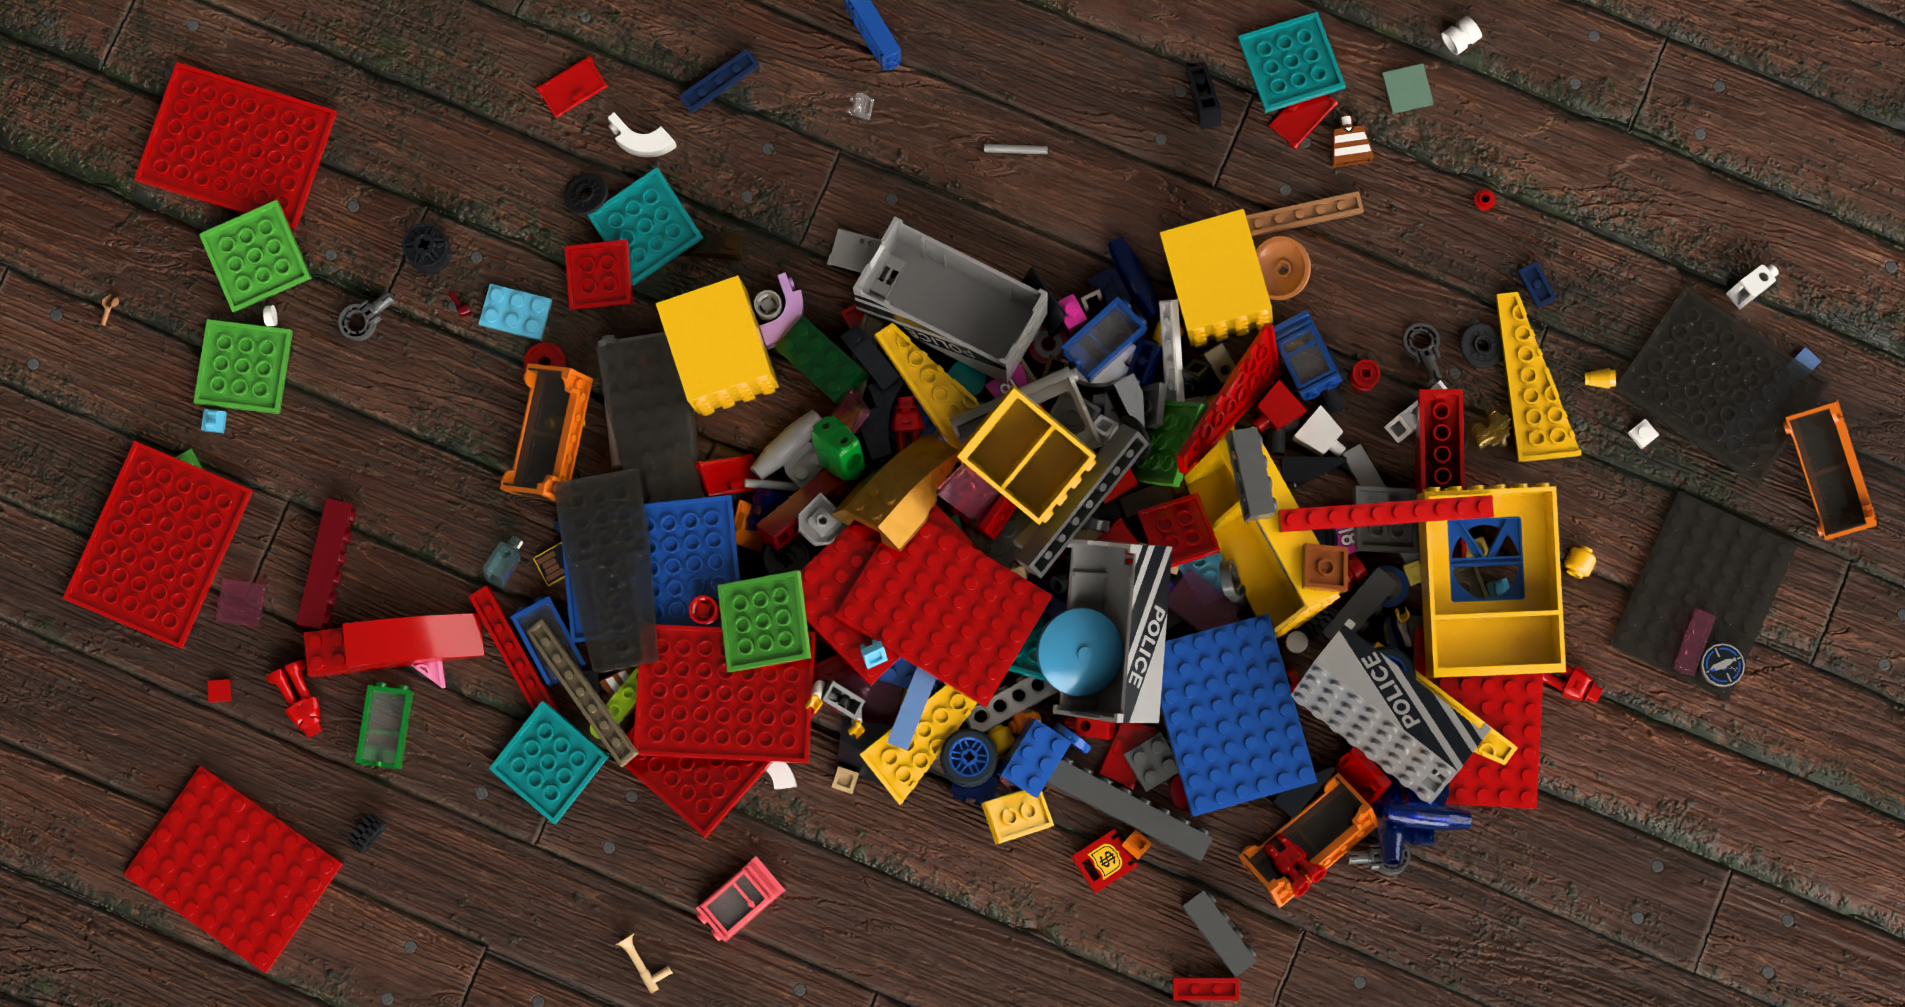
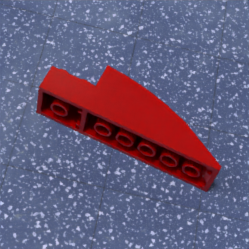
M1419 389L1415 445L1414 489H1416V500L1417 494L1422 493L1423 489L1428 487H1440V491H1445V488L1451 486H1462V490H1465L1463 389ZM1462 537L1455 544L1452 558H1466V543ZM1419 547V564H1420V547Z
M478 613L344 623L342 628L304 632L307 673L311 678L485 656L482 624Z

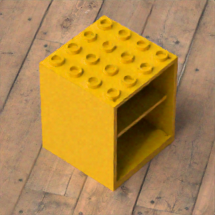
M1244 209L1160 232L1165 257L1190 346L1195 345L1196 348L1208 345V341L1216 339V342L1227 340L1230 335L1242 336L1248 334L1249 330L1254 328L1261 330L1265 323H1273L1271 302Z
M739 276L656 303L687 401L698 414L703 416L710 415L715 412L714 409L720 407L727 409L735 406L737 401L743 400V402H748L755 399V395L761 393L763 395L772 394L776 391V388H779L748 291Z
M1014 384L1011 385L957 451V457L1039 525L1042 521L1046 523L1054 514L1053 508L1056 504L1061 506L1068 497L1067 491L1070 487L1073 489L1077 487L1082 480L1081 474L1085 470L1089 472L1096 464V455L1090 447Z

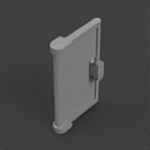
M838 228L827 265H834L862 273L881 245V240ZM886 266L881 275L886 276L890 268Z

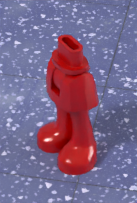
M913 396L897 398L898 406L895 407L896 411H894L891 422V432L895 434L896 455L907 447L906 435H910V443H913L920 438V432L924 431L923 420L918 406L915 405Z
M304 659L285 666L286 672L299 694L300 701L296 700L290 688L284 668L268 674L266 678L270 684H275L281 691L288 706L285 710L288 717L300 730H304L306 737L309 738L323 730L319 723L321 722L319 701L317 697L311 696L304 682L302 671L305 669L306 664Z
M1566 666V672H1558L1566 677L1565 681L1550 673L1543 674V682L1560 690L1561 696L1568 699L1583 700L1585 702L1589 700L1596 704L1603 691V688L1597 686L1592 677L1579 666L1574 668Z

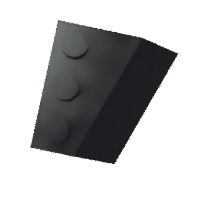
M843 718L837 764L857 772L860 776L885 788L859 754L893 726L862 721L861 724L864 726L865 732L856 739L854 733L852 735L848 733V729L853 725L851 720Z

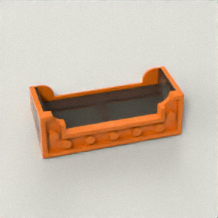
M527 363L524 380L526 385L530 387V393L513 470H507L501 478L500 489L516 495L566 504L593 378L572 368Z
M1838 399L1787 415L1783 425L1786 434L1791 433L1819 518V524H1816L1819 536H1824L1826 541L1877 526V519Z
M1339 773L1325 781L1324 793L1262 845L1259 847L1256 845L1246 846L1239 855L1244 867L1279 908L1295 896L1292 893L1293 882L1289 875H1282L1275 868L1273 860L1264 849V845L1267 842H1270L1281 853L1284 848L1275 836L1282 833L1307 853L1306 860L1312 864L1322 865L1327 869L1379 826L1372 807ZM1295 866L1311 883L1312 881L1308 878L1305 871L1300 866Z

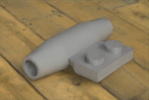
M810 410L787 426L765 447L752 464L750 470L758 479L763 480L783 466L786 476L799 489L814 479L825 468L820 465L813 443L809 441L812 438L811 431L814 430L813 426L821 421L822 418L814 410Z

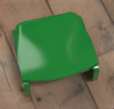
M835 416L823 418L813 426L814 430L811 431L814 450L820 465L831 474L845 481L858 479L866 468L859 439ZM826 425L830 426L828 429H823Z

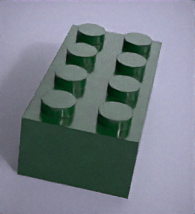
M804 316L795 323L774 347L840 407L869 376Z

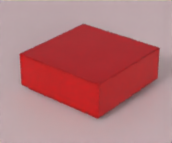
M230 679L207 681L209 703L232 701Z

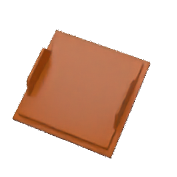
M739 500L734 517L737 545L760 553L764 541L759 537L756 524L768 516L771 511Z

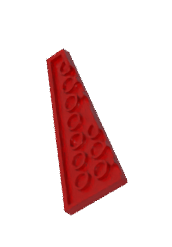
M1265 323L1176 455L1179 473L1187 475L1280 377L1281 370L1274 326L1272 324Z

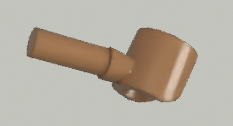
M111 295L103 298L104 313L101 325H106L111 308L119 304L118 297L114 298L112 302H110Z

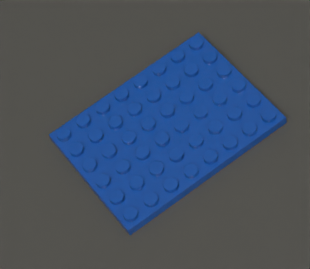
M732 495L559 513L571 643L640 636L641 624L722 627L721 613L714 623L700 624L690 617L689 605L695 597L700 595L712 597L719 603L717 585L740 581Z
M1269 613L1165 641L1160 708L1191 817L1317 782L1295 702L1291 696V688Z

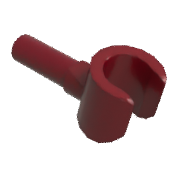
M450 291L448 294L455 303L460 317L471 315L468 303L461 305L454 292Z

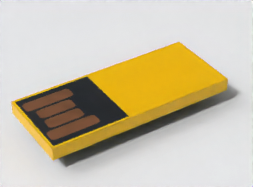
M562 542L533 558L547 586H551L565 578Z

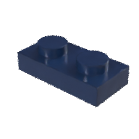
M1537 261L1517 271L1536 309L1557 299Z

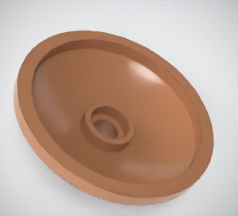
M1285 236L1272 237L1264 241L1256 249L1269 299L1287 300L1293 298L1304 289L1310 277L1311 263L1306 249L1297 240ZM1286 266H1288L1289 268L1287 273H1285L1284 268Z

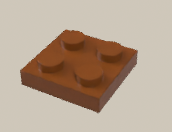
M1303 544L1302 589L1347 592L1348 547Z

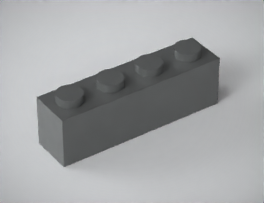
M1257 427L1232 430L1226 436V442L1244 522L1269 519L1276 513L1277 502L1271 492L1272 480L1267 474V458L1262 452V436L1258 434Z
M1378 567L1339 611L1322 634L1331 641L1348 619L1356 623L1352 631L1356 633L1359 630L1362 633L1370 624L1367 619L1372 614L1377 616L1384 608L1381 603L1386 598L1390 600L1397 593L1398 589L1395 587L1398 583Z
M1203 890L1181 907L1232 976L1236 978L1257 962L1254 958L1257 955L1250 945L1246 947L1241 941L1243 936L1236 927L1232 929L1228 921L1230 918L1224 910L1219 911L1214 905L1217 901L1210 892L1205 893Z

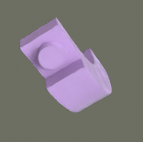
M786 272L778 275V280L786 300L784 311L774 321L759 326L767 350L776 346L803 316L804 312L801 289L792 292V290H795V285L792 277L787 278Z

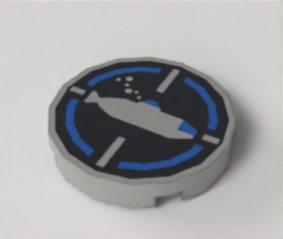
M1723 643L1713 645L1707 649L1700 662L1703 677L1707 682L1717 687H1727L1735 684L1742 677L1745 668L1744 659L1739 650L1732 645Z

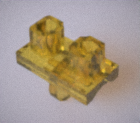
M1495 410L1488 416V421L1491 424L1488 428H1485L1481 422L1473 426L1472 433L1476 438L1477 446L1480 449H1483L1488 444L1492 447L1497 444L1505 447L1507 445L1505 438L1510 435L1508 430L1512 428L1509 422L1511 418L1507 414L1503 416Z

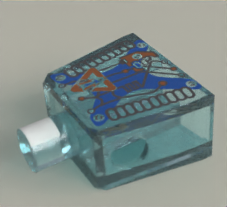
M512 536L507 544L502 541L498 544L483 566L484 579L501 589L505 588L521 560L520 551L518 550L522 546L523 541Z

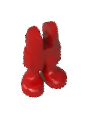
M1279 833L1275 838L1284 850L1279 853L1270 842L1264 845V849L1273 860L1275 868L1282 875H1289L1293 882L1292 893L1296 897H1300L1308 891L1310 881L1295 866H1300L1313 883L1319 882L1326 875L1327 870L1322 865L1312 864L1306 860L1307 853L1284 834Z

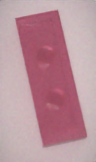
M1697 608L1694 609L1672 669L1691 677L1695 675L1715 622V615Z

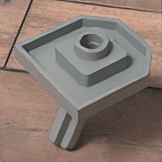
M821 492L797 516L798 531L814 546H827L831 544L848 525L831 516L836 507Z

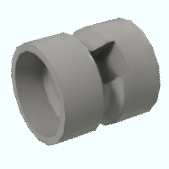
M764 290L756 295L754 309L757 317L762 322L774 321L782 314V302L776 292Z

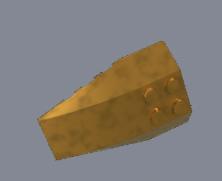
M925 434L857 484L832 512L831 516L847 525L856 520L880 532L883 544L900 552L926 523L931 507L935 506L937 496L946 484L947 476L951 474L959 459L957 457L958 449Z

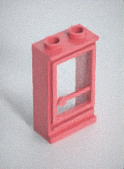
M755 856L696 908L699 911L696 915L704 925L707 922L711 925L713 930L710 932L718 941L723 939L724 942H727L781 895L785 889L759 858Z

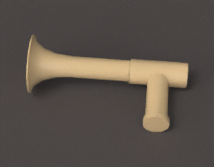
M635 933L615 945H619L626 950L650 994L659 989L656 982L673 973L667 965L662 970L651 975L635 950L632 941Z

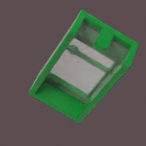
M374 682V685L367 686L355 763L402 770L414 692L409 690V686L396 685V688H389L387 683Z

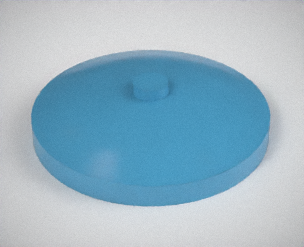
M1071 608L1055 615L1042 629L1036 647L1038 667L1046 681L1055 689L1074 696L1090 695L1105 688L1117 675L1123 657L1122 640L1116 626L1105 615L1088 608Z

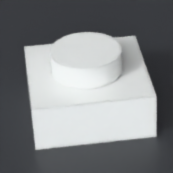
M1646 418L1628 432L1640 449L1659 436Z

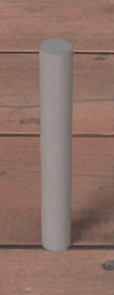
M984 144V152L1048 154V146Z
M744 479V487L786 491L800 490L793 482Z

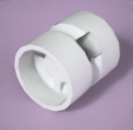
M1469 16L1459 20L1456 23V27L1451 26L1441 33L1445 45L1455 55L1468 48V44H1473L1482 38L1479 27Z

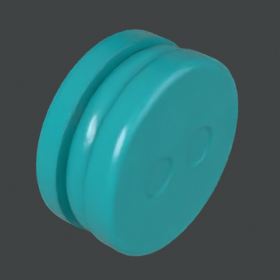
M960 361L950 367L947 374L959 382L975 398H978L983 393L986 384V374Z

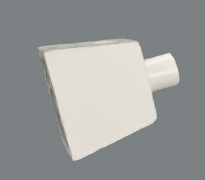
M1762 264L1738 282L1726 294L1740 310L1776 281L1775 276L1778 275V270L1772 264L1767 267Z
M1321 405L1292 439L1320 457H1323L1328 450L1337 457H1340L1346 449L1337 440L1343 433L1342 429Z

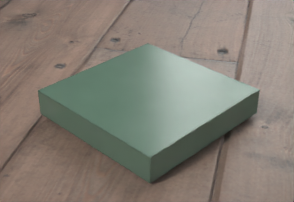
M1424 64L1382 72L1392 114L1433 105L1434 102Z

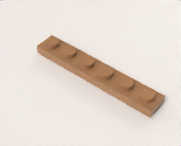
M1357 191L1246 215L1251 236L1256 237L1362 214L1364 209L1360 193Z

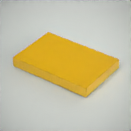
M1020 790L981 803L995 845L1054 826L1042 791L1038 798L1032 797Z

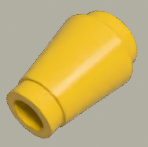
M1605 368L1585 372V385L1608 389L1616 387V370Z

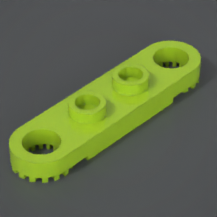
M638 668L633 671L605 705L618 724L622 722L636 705ZM590 725L591 734L595 738L600 739L595 730Z

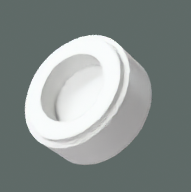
M274 305L265 306L263 309V318L267 327L277 326V312Z
M1300 631L1290 633L1286 639V647L1292 653H1301L1308 646L1307 636Z

